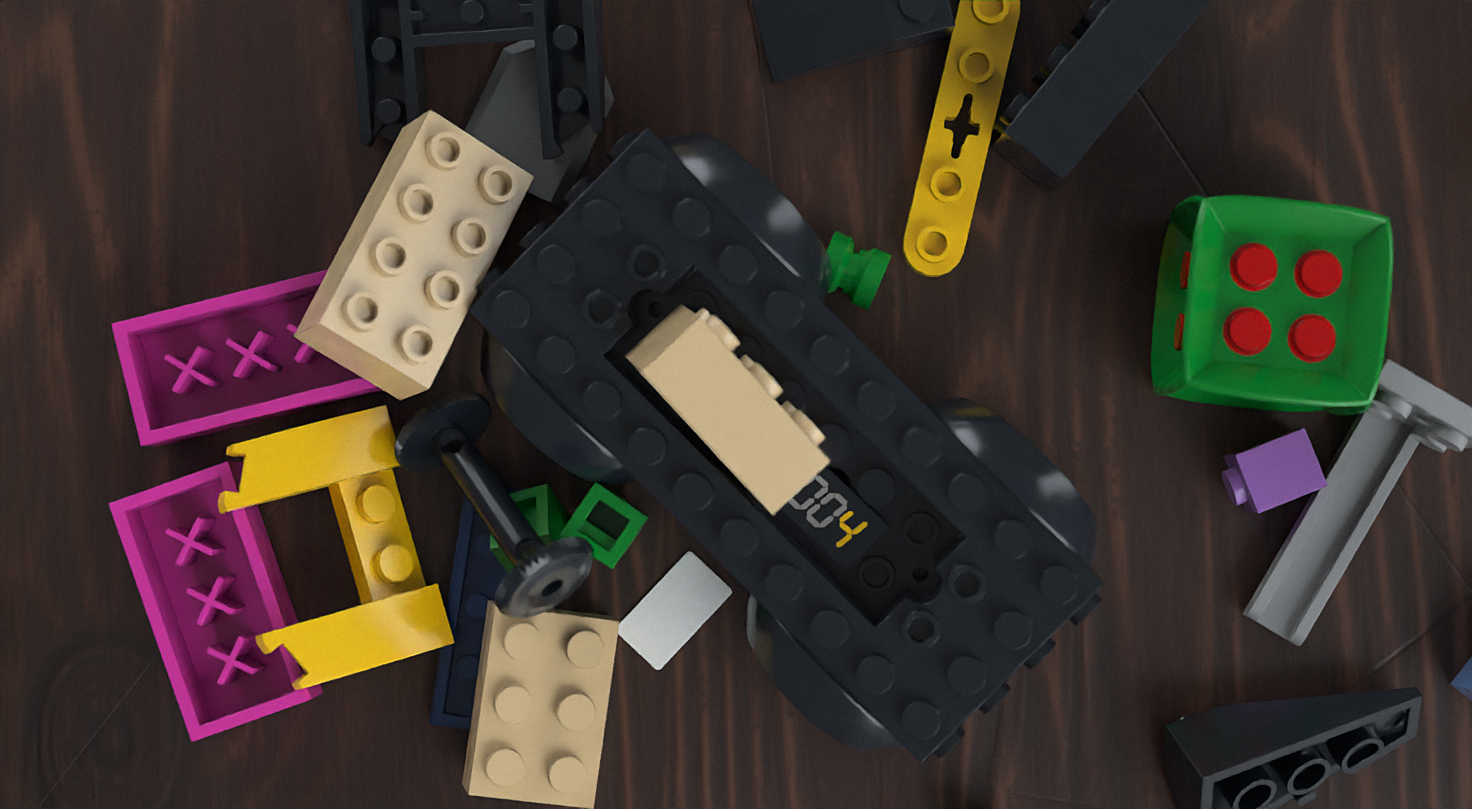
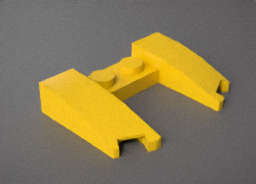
M386 405L295 427L227 447L226 455L244 457L239 493L230 491L219 493L218 508L220 514L328 487L362 605L255 636L257 645L264 654L271 653L282 644L305 670V673L291 684L296 690L455 643L438 583L426 586L392 470L400 465L394 455L396 438Z

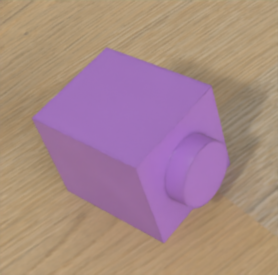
M1305 428L1287 430L1223 456L1228 467L1227 470L1221 472L1225 489L1232 503L1235 506L1243 504L1246 513H1261L1328 486Z

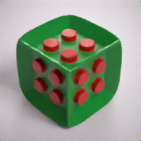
M1192 196L1177 204L1170 214V223L1164 238L1158 273L1151 346L1153 393L1157 396L1166 395L1191 402L1271 411L1313 412L1325 410L1336 415L1366 412L1371 407L1379 383L1387 337L1393 270V238L1389 217L1349 206L1258 196H1215L1208 198Z

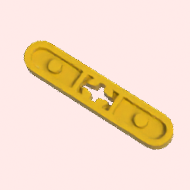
M960 0L954 20L955 28L949 41L902 243V253L906 263L914 272L925 277H939L949 273L960 262L964 253L1020 16V0ZM964 96L972 98L968 113L970 114L969 124L978 127L977 136L968 135L960 147L959 158L954 159L951 156L953 131L944 128V121L955 120L962 108Z

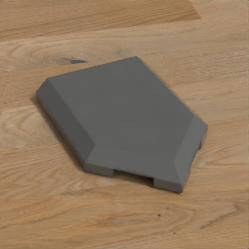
M534 40L521 41L504 47L465 129L466 133L534 176L526 192L527 194L561 210L565 207L561 202L562 199L575 186L599 133H594L589 123L559 141L564 154L555 159L543 160ZM605 75L606 120L615 100Z

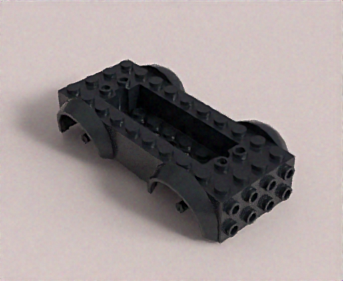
M646 128L641 134H636L633 130H630L606 154V158L612 164L597 179L594 178L592 180L588 175L585 176L564 196L561 202L568 209L554 223L547 224L544 220L538 223L519 242L517 248L523 255L511 267L508 266L505 269L500 265L495 267L475 287L477 290L476 296L479 299L468 311L484 326L480 351V372L486 386L503 413L546 456L569 472L589 482H597L608 486L638 480L749 592L745 607L744 625L748 641L759 663L775 686L815 726L838 742L858 751H878L904 747L920 764L932 752L940 759L962 739L966 732L961 726L977 708L983 714H987L1007 695L1011 687L1006 682L1022 664L1031 670L1053 650L1056 642L1052 639V636L1068 619L1074 625L1079 624L1101 602L1102 598L1097 594V591L1104 583L1093 568L1099 534L1096 517L1083 497L1060 470L1008 422L985 406L962 397L945 399L928 405L824 301L827 298L833 272L831 260L825 247L791 202L748 160L721 140L703 132L662 138L649 128ZM679 304H682L695 314L704 308L711 316L715 315L740 343L731 352L738 360L746 354L773 378L783 390L775 398V401L780 406L788 401L797 411H802L825 436V439L817 447L831 461L826 467H835L844 471L850 479L851 490L887 523V530L850 569L844 570L780 509L772 515L624 356Z

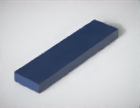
M504 485L509 494L525 490L524 488ZM465 495L446 615L455 643L443 646L440 649L429 724L470 730L488 600L494 601V596L497 594L495 591L499 589L498 586L502 584L501 581L509 573L490 550V531Z

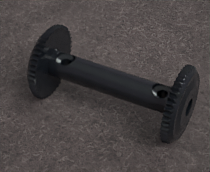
M455 392L441 396L423 406L405 423L395 444V459L403 469L411 472L416 471L417 473L419 471H430L432 468L436 469L438 466L442 467L444 465L515 568L509 570L510 573L505 575L506 578L501 581L502 584L495 591L497 594L494 596V601L500 613L508 617L527 618L552 609L572 595L587 578L594 559V550L591 544L583 537L572 536L569 538L567 536L565 539L554 540L551 544L547 543L545 545L474 444L478 442V438L482 437V433L486 431L485 428L489 426L488 423L491 421L490 418L493 411L488 400L476 392Z

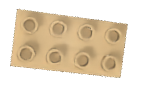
M431 109L404 126L293 337L399 400L428 390L477 293L475 287L485 277L534 176Z

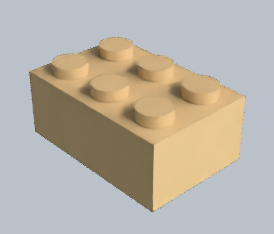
M679 304L624 356L746 489L773 515L831 462L817 447L825 439V436L802 411H797L788 401L781 406L775 401V398L783 390L757 362L754 363L746 354L739 360L731 351L740 343L715 315L711 316L704 308L695 314L682 304Z
M488 600L462 785L468 795L593 809L620 621L609 615L554 608L527 618L508 617L500 613L495 605V601Z

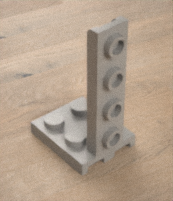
M1389 359L1383 360L1379 383L1371 407L1366 412L1358 414L1323 474L1328 486L1312 493L1244 610L1243 615L1294 645L1300 646L1308 636L1419 442L1441 453H1444L1446 449L1462 452L1464 448H1472V407Z

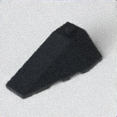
M1416 687L1220 705L1198 714L1185 715L1176 722L1165 726L1163 769L1176 808L1277 809L1293 798L1301 807L1317 797L1314 789L1320 786L1329 776L1341 769L1346 774H1355L1416 737L1423 695Z

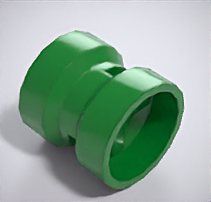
M835 230L826 250L833 270L828 294L841 287L843 288L842 294L848 296L850 304L868 311L892 254L876 247L869 250L861 248L858 253L854 251L856 245L853 238Z

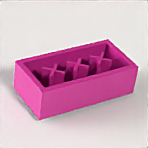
M328 270L112 323L111 326L141 446L160 447L383 391L381 388L293 337Z
M226 461L108 503L191 742L303 703L323 694L320 684L296 690L291 685L298 677L305 673V670L282 644L267 654H264L257 645L255 636L295 625L299 622L258 505L222 514L219 512V493L224 491L239 493L243 462Z

